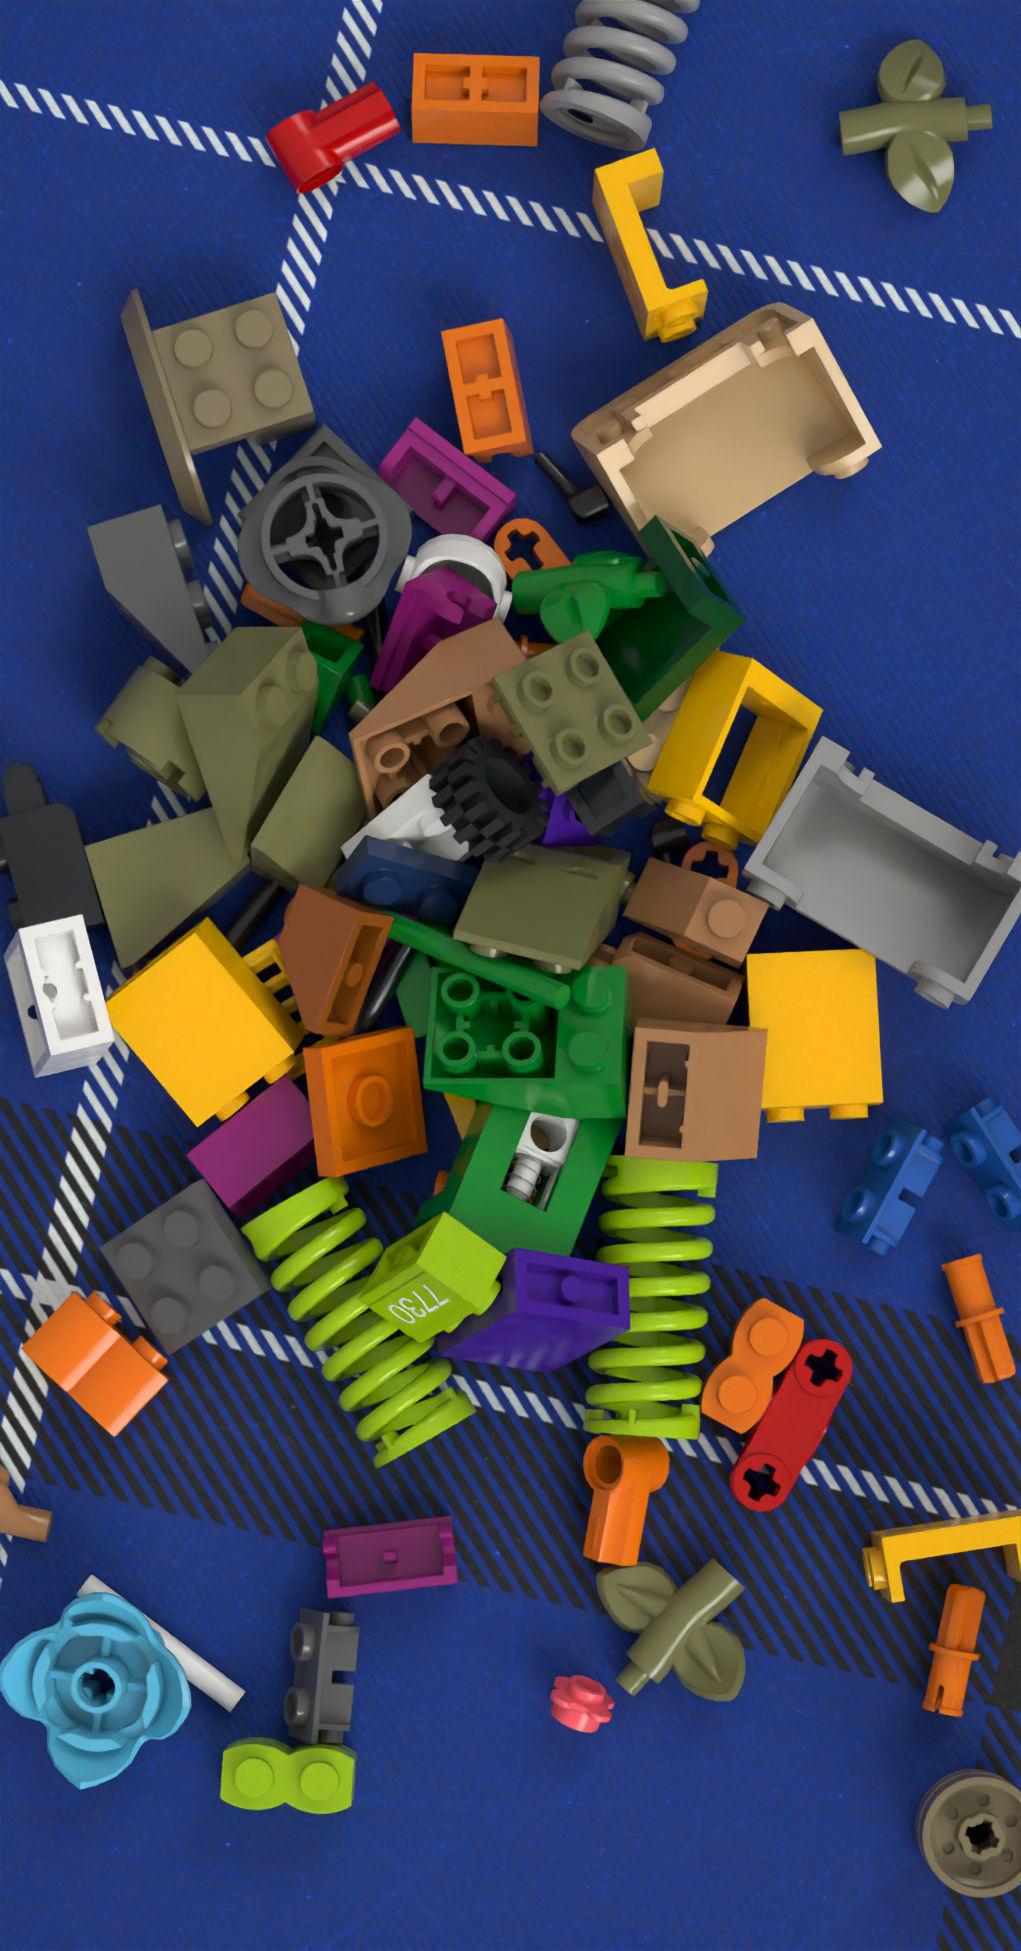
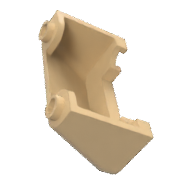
M781 302L766 305L743 317L587 416L570 433L583 459L649 560L653 556L638 532L655 515L695 539L707 557L714 548V543L711 539L712 535L814 471L823 476L833 474L836 479L847 478L864 468L869 461L867 457L882 448L814 319Z

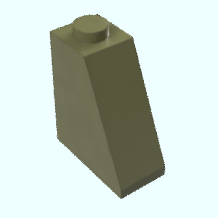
M213 807L84 846L120 967L126 974L140 970L252 871L249 855L251 850L242 860L230 859Z

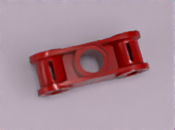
M816 1339L802 1344L792 1361L788 1364L778 1384H775L772 1388L768 1406L761 1418L751 1427L749 1431L750 1436L734 1463L729 1477L730 1489L733 1495L747 1508L761 1512L771 1511L780 1506L788 1497L804 1465H807L819 1446L832 1420V1413L850 1382L853 1372L852 1359L847 1350L838 1342L828 1339ZM827 1350L833 1354L830 1365L838 1372L834 1380L821 1379L817 1386L810 1382L813 1371L805 1365V1362L809 1355L821 1357ZM765 1463L770 1465L772 1469L769 1478L777 1483L775 1490L771 1495L761 1491L755 1499L750 1498L748 1493L750 1492L751 1485L743 1480L745 1472L748 1468L759 1471Z

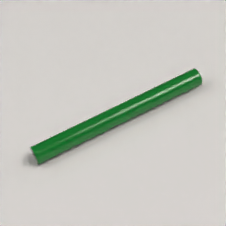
M365 903L395 917L388 934L390 939L554 1009H563L570 999L571 990L566 984L502 957L492 958L474 953L470 950L469 943L455 940L450 935L386 908Z

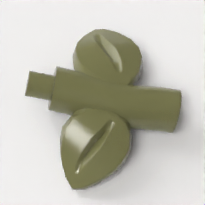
M920 39L909 40L891 50L878 68L875 79L882 103L838 112L842 154L847 156L887 147L884 153L885 177L891 188L901 198L916 208L927 213H938L947 201L954 181L955 159L953 150L948 142L968 141V131L992 129L991 105L987 103L966 106L964 97L940 98L946 86V76L940 58L930 46Z
M711 1558L679 1589L662 1567L649 1562L637 1561V1565L634 1566L615 1564L604 1568L596 1575L599 1597L613 1621L625 1631L640 1634L625 1653L632 1661L615 1679L627 1692L635 1697L650 1679L659 1684L669 1671L673 1669L680 1683L700 1697L712 1701H732L738 1695L743 1685L746 1671L743 1646L736 1634L722 1623L711 1620L733 1602L746 1588L716 1560Z

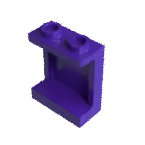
M515 1247L504 1254L507 1258L502 1266L503 1293L496 1296L492 1304L481 1315L477 1316L472 1313L465 1317L452 1332L447 1333L444 1330L437 1334L438 1356L551 1373L631 1330L628 1267Z

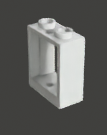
M80 914L18 929L3 956L34 1077L38 1078L96 1064L115 1039L83 915ZM30 1006H35L38 1019L29 1017L28 1008Z

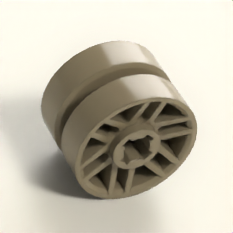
M982 1769L959 1770L942 1777L934 1783L922 1798L915 1818L917 1846L930 1869L946 1886L958 1893L971 1897L987 1898L999 1896L1021 1884V1791L1002 1776ZM985 1822L986 1828L990 1831L988 1838L982 1837L970 1843V1839L966 1834L968 1826L973 1828Z

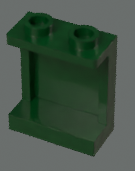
M657 515L638 534L653 556L642 569L644 572L661 571L664 574L666 580L665 594L663 597L646 598L641 608L610 609L606 623L595 640L642 723L746 620L696 540Z

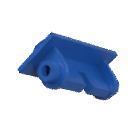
M988 1097L942 1127L950 1138L951 1148L955 1157L961 1164L969 1168L985 1193V1200L989 1210L998 1220L1005 1224L1010 1234L1021 1229V1160L1014 1163L1008 1153L1021 1145V1134L1005 1111L1003 1104L996 1107L992 1099Z
M894 1119L891 1127L883 1132L875 1142L871 1153L872 1162L861 1183L853 1188L845 1198L841 1208L842 1218L835 1232L861 1242L862 1246L883 1257L889 1247L896 1249L916 1211L914 1207L898 1199L904 1188L923 1198L936 1171L944 1160L939 1155L944 1143L926 1134L927 1131L923 1128Z

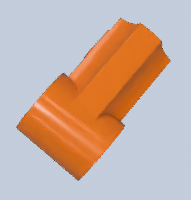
M600 1435L594 1438L587 1446L584 1454L583 1469L586 1480L591 1488L594 1489L583 1556L597 1562H606L620 1566L637 1565L649 1493L660 1489L666 1482L669 1473L670 1459L668 1451L659 1438L632 1435Z

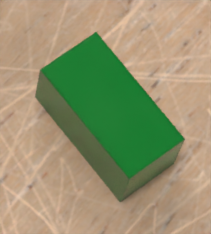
M423 952L416 954L396 989V995L406 1027L413 1026L415 1041L427 1036L431 969L427 956Z

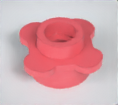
M573 1675L571 1678L556 1677L553 1685L557 1689H553L550 1695V1699L553 1701L550 1712L556 1720L567 1727L587 1733L596 1732L601 1722L607 1723L610 1721L612 1713L607 1709L613 1708L615 1700L606 1694V1689L600 1683L580 1675Z

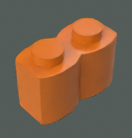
M74 1291L21 1349L90 1416L115 1437L170 1380L161 1370L168 1363V1359L142 1335L133 1343L114 1326L122 1316L97 1292L93 1291L86 1299L78 1291Z
M760 1298L749 1305L733 1327L729 1341V1355L721 1359L710 1370L703 1382V1391L699 1394L698 1405H701L700 1412L740 1434L754 1426L765 1412L770 1401L773 1376L788 1366L800 1347L804 1333V1320L765 1298Z

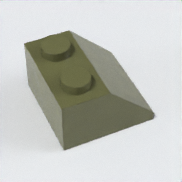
M315 736L251 843L252 871L278 883L294 895H296L299 884L337 890L335 875L346 861L341 846L369 823L356 765L323 738Z

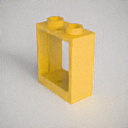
M715 650L695 670L646 789L667 803L665 813L689 825H701L704 827L701 837L705 840L733 851L737 849L739 842L757 847L789 793L823 709L753 658ZM741 704L757 715V718L721 804L718 806L702 794Z

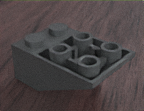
M159 504L86 527L105 588L117 611L188 680L219 646L218 640L207 643L203 633L204 629L214 627V623L199 579L187 582L184 570L195 567V563L180 519L168 522L162 506Z

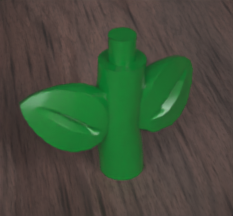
M614 550L588 551L574 557L573 565L519 571L513 579L512 599L516 611L521 616L540 614L542 626L558 644L589 630L593 639L596 640L606 623L610 609L641 608L646 598L663 597L666 591V580L661 571L644 572L642 569L646 564L644 558Z

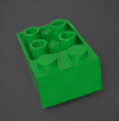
M535 966L526 967L570 987V999L561 1010L554 1009L461 968L432 967L423 1077L425 1089L559 1118H628L633 997L626 966H583L580 970L571 969V972L566 974L543 971Z

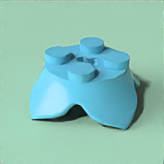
M93 1592L75 1598L64 1608L58 1623L32 1632L17 1642L0 1664V1691L8 1705L22 1717L41 1721L47 1729V1751L55 1767L69 1782L80 1790L96 1786L120 1774L131 1764L145 1741L149 1739L163 1740L174 1734L187 1718L192 1706L191 1692L184 1669L175 1655L165 1647L161 1634L151 1627L148 1619L138 1608L121 1597L108 1592ZM98 1669H102L113 1679L115 1685L107 1694H103L100 1692V1683L90 1679L89 1673L94 1674Z

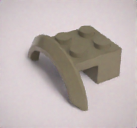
M138 288L133 289L125 302L120 317L182 510L206 526L214 525L192 455L252 436L255 437L257 446H261L317 428L313 406L276 293L273 292L151 331Z

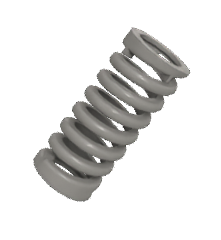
M583 0L578 4L575 11V22L578 28L568 33L563 42V52L566 59L557 63L551 73V83L555 91H550L541 98L539 103L541 112L556 125L591 142L626 151L643 149L652 129V121L645 114L647 106L657 105L662 102L664 87L656 79L639 70L659 75L670 74L674 71L676 67L675 55L668 48L655 41L667 44L684 42L688 36V26L681 18L670 11L683 14L695 12L698 10L700 0ZM610 17L633 32L606 27L598 18ZM599 48L606 54L629 66L594 58L587 49ZM588 79L600 88L631 102L628 104L607 95L585 91L575 80ZM575 109L593 122L588 124L568 113V110Z

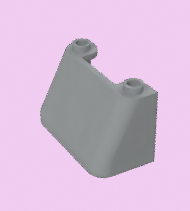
M822 736L742 871V875L751 882L746 892L768 903V907L775 910H780L782 905L786 904L918 983L914 991L932 1004L943 1009H948L952 1001L966 1005L972 998L1021 914V852L1019 851L1014 859L1001 853L997 858L992 857L998 847L993 842L986 840L982 844L873 780L875 773L865 767L859 777L855 776L853 773L856 768L846 761L850 751Z

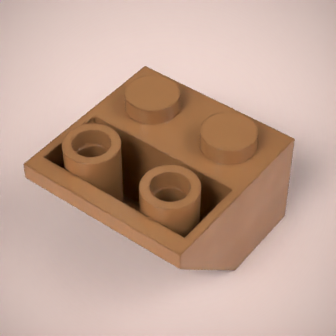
M639 1017L634 1033L624 1157L679 1162L757 1158L768 1028Z

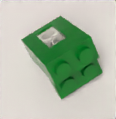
M479 1100L443 1190L421 1204L413 1227L419 1228L445 1211L502 1254L516 1247L569 1257L623 1120L620 1118H559ZM531 1125L539 1127L547 1135L549 1140L548 1152L539 1149L533 1143L530 1135ZM512 1164L514 1169L512 1173L507 1174L509 1166ZM540 1173L544 1175L542 1181L539 1176ZM507 1174L508 1178H510L508 1184L502 1186L504 1178ZM540 1183L538 1191H536L535 1185ZM536 1194L534 1201L532 1203L530 1196ZM501 1268V1270L499 1271V1273H498V1275H497V1280H498L501 1284H502V1268Z

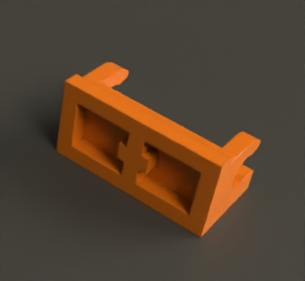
M414 53L411 109L412 142L537 147L540 57Z
M500 318L441 331L464 455L467 457L473 456L479 463H488L492 461L493 455L510 452L515 457L535 454L512 334L504 319Z

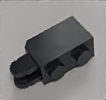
M14 762V765H8V769L3 771L4 776L0 778L3 781L1 787L5 788L3 795L9 816L0 818V875L11 873L17 897L7 900L15 933L20 928L80 914L83 915L87 934L108 929L109 927L84 846H87L80 818L76 816L73 810L59 802L49 803L46 789L42 787L44 782L40 780L41 776L39 774H35L36 770L31 769L30 764L24 765L23 762L20 764Z

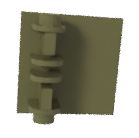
M589 630L491 679V685L497 693L492 697V700L495 704H500L511 725L517 724L518 727L512 730L511 733L514 738L520 735L524 736L528 744L521 748L524 755L533 752L535 757L531 760L543 779L541 785L544 789L550 786L556 797L577 786L578 782L653 743Z

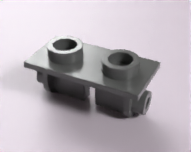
M301 1607L299 1622L294 1624L290 1636V1653L295 1661L293 1687L288 1689L284 1699V1719L289 1726V1737L310 1744H317V1741L343 1743L344 1731H350L354 1685L332 1682L333 1670L351 1672L356 1670L360 1626L354 1625V1612L329 1610V1613L308 1607Z

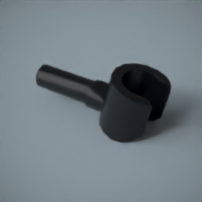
M545 451L535 458L534 463L555 484L565 498L569 511L578 525L589 526L610 515L608 501L597 482L578 490L573 480L566 475Z
M670 817L655 822L650 827L648 837L656 859L674 865L671 853L690 847L683 822Z

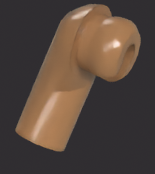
M0 1465V1533L46 1543L51 1529L53 1511L17 1504L8 1489L10 1474Z

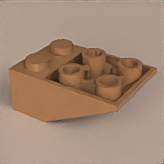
M498 617L439 641L349 733L369 822L426 774L432 775L431 771L435 766L474 737L476 739L480 735H487L489 741L493 738L502 741L503 751L511 747L518 753L517 763L519 765L523 764L525 755L521 748L528 743L523 735L514 738L511 733L518 726L516 723L511 725L500 704H495L492 700V697L497 693L491 685V679L527 660Z

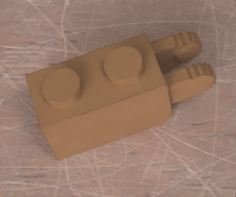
M640 931L623 937L618 949L601 943L584 964V966H626L633 997L632 1036H634L635 1026L639 1017L726 1025L745 980V976Z

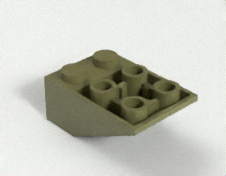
M533 840L505 861L500 863L498 860H495L493 863L484 861L454 929L453 939L470 943L469 948L471 951L487 957L505 958L508 956V953L532 958V964L536 968L551 973L566 974L570 973L571 969L580 970L616 926L622 898L621 893L627 875L631 852L598 844L594 846L567 847L541 846Z

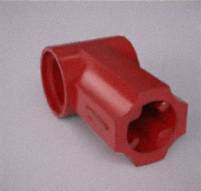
M372 81L316 113L313 110H304L286 118L268 132L265 140L297 194H305L334 179L344 169V163L400 133V125L382 90Z

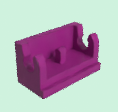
M418 418L412 421L406 432L377 469L380 472L378 476L416 512L415 516L440 535H468L487 544L516 507V494Z
M447 565L406 581L369 684L378 691L383 689L389 693L439 641L491 620L498 604Z
M284 1074L186 1154L227 1207L240 1220L316 1159L310 1103L287 1074Z
M451 1515L323 1531L324 1538L322 1539L327 1568L328 1599L458 1583L459 1578Z

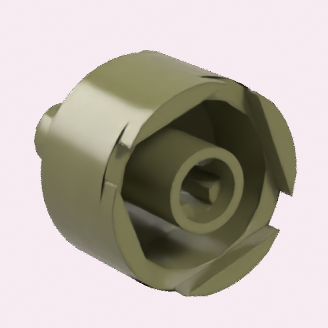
M149 656L144 665H139L95 725L94 730L114 749L119 743L126 746L125 752L132 757L130 761L179 795L185 798L189 795L194 802L199 803L207 789L174 695L182 686L179 683L181 677L161 661Z

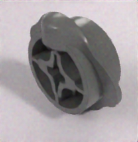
M302 457L285 464L267 482L259 503L244 523L239 536L238 559L240 567L249 584L267 599L281 603L293 609L302 617L318 624L328 626L350 624L371 613L385 596L391 578L408 553L412 538L411 519L402 499L387 485L355 472L343 462L330 457ZM335 491L348 495L358 501L371 517L360 520L358 517L352 519L337 518L328 511L320 492ZM302 498L307 516L305 526L299 533L287 537L286 542L271 546L272 531L277 518L287 505ZM314 511L319 512L322 525H326L330 534L336 535L340 533L343 537L335 541L334 544L335 553H333V561L336 568L335 571L330 568L327 555L323 556L320 547L314 546L309 548L307 543L315 539V528H317ZM378 535L379 546L372 565L360 579L348 584L342 562L344 555L350 548L363 543V539ZM289 561L292 564L304 561L314 563L322 570L329 590L316 591L302 587L289 579L278 565Z

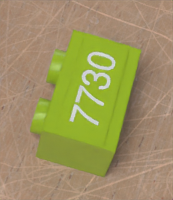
M444 1211L386 1248L358 1299L421 1344L443 1330L447 1333L452 1332L468 1315L474 1313L479 1316L488 1309L501 1288V1283L495 1279L507 1256Z

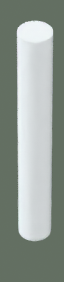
M94 1575L87 1579L76 1594L78 1597L93 1592H108L121 1597ZM142 1613L148 1619L151 1627L161 1634L165 1647L175 1655L184 1669L187 1680L231 1712L246 1691Z

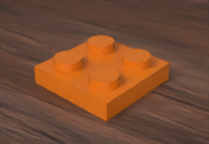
M393 1026L303 1048L318 1176L338 1177L428 1152L413 1026Z

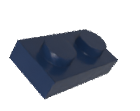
M365 835L336 873L335 882L337 895L450 926L464 909L479 871L478 867Z

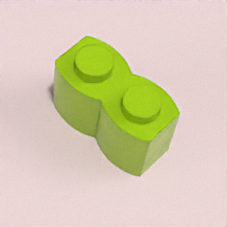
M250 1737L228 1744L223 1751L220 1798L233 1806L250 1810L269 1809L286 1802L290 1806L308 1813L329 1814L349 1808L354 1799L357 1752L339 1743L317 1741V1744L304 1743L293 1749L280 1741L264 1737Z

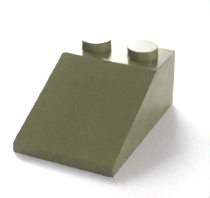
M235 627L174 694L231 860H242L251 850V843L308 750L319 679L316 661L309 651L302 627Z

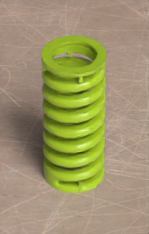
M609 1155L603 1170V1177H608V1179L601 1185L600 1192L602 1196L616 1204L638 1209L606 1212L598 1219V1228L607 1236L636 1243L602 1247L596 1253L595 1261L628 1267L629 1276L638 1277L629 1278L630 1311L640 1313H630L631 1330L610 1341L639 1348L596 1350L588 1357V1366L596 1373L639 1382L597 1384L588 1388L585 1394L587 1403L593 1407L614 1411L616 1417L614 1419H603L604 1410L585 1409L584 1431L659 1438L699 1439L701 1405L682 1404V1407L658 1401L694 1398L703 1391V1382L698 1376L661 1366L697 1363L705 1357L706 1348L698 1340L658 1331L700 1328L708 1322V1313L699 1305L656 1296L695 1295L707 1291L710 1288L711 1279L704 1272L659 1263V1261L705 1259L712 1254L713 1244L706 1237L657 1227L706 1225L715 1219L716 1211L709 1203L655 1192L698 1190V1197L716 1198L719 1164Z
M343 1175L328 1177L261 1214L243 1226L241 1231L249 1238L254 1248V1254L262 1262L274 1261L291 1255L274 1270L270 1278V1282L275 1290L286 1292L310 1284L290 1302L287 1312L292 1320L303 1322L329 1313L306 1334L304 1342L308 1349L313 1352H319L348 1342L323 1364L321 1372L325 1379L330 1382H336L367 1371L343 1390L338 1401L341 1408L347 1412H354L388 1399L364 1417L356 1427L358 1438L364 1442L382 1438L383 1441L375 1445L379 1452L373 1458V1464L378 1469L477 1411L465 1390L453 1389L452 1387L438 1395L418 1402L450 1376L452 1367L449 1361L445 1358H435L401 1373L398 1372L429 1350L434 1344L435 1337L433 1336L420 1344L412 1337L403 1334L378 1345L396 1332L398 1328L374 1311L359 1316L369 1308L358 1298L372 1274L340 1287L382 1255L383 1245L379 1239L369 1238L321 1258L365 1225L366 1215L363 1210L352 1208L298 1231L321 1212L325 1213L331 1210L335 1214L348 1206L344 1196L349 1191V1186ZM410 1425H413L400 1436L396 1432Z

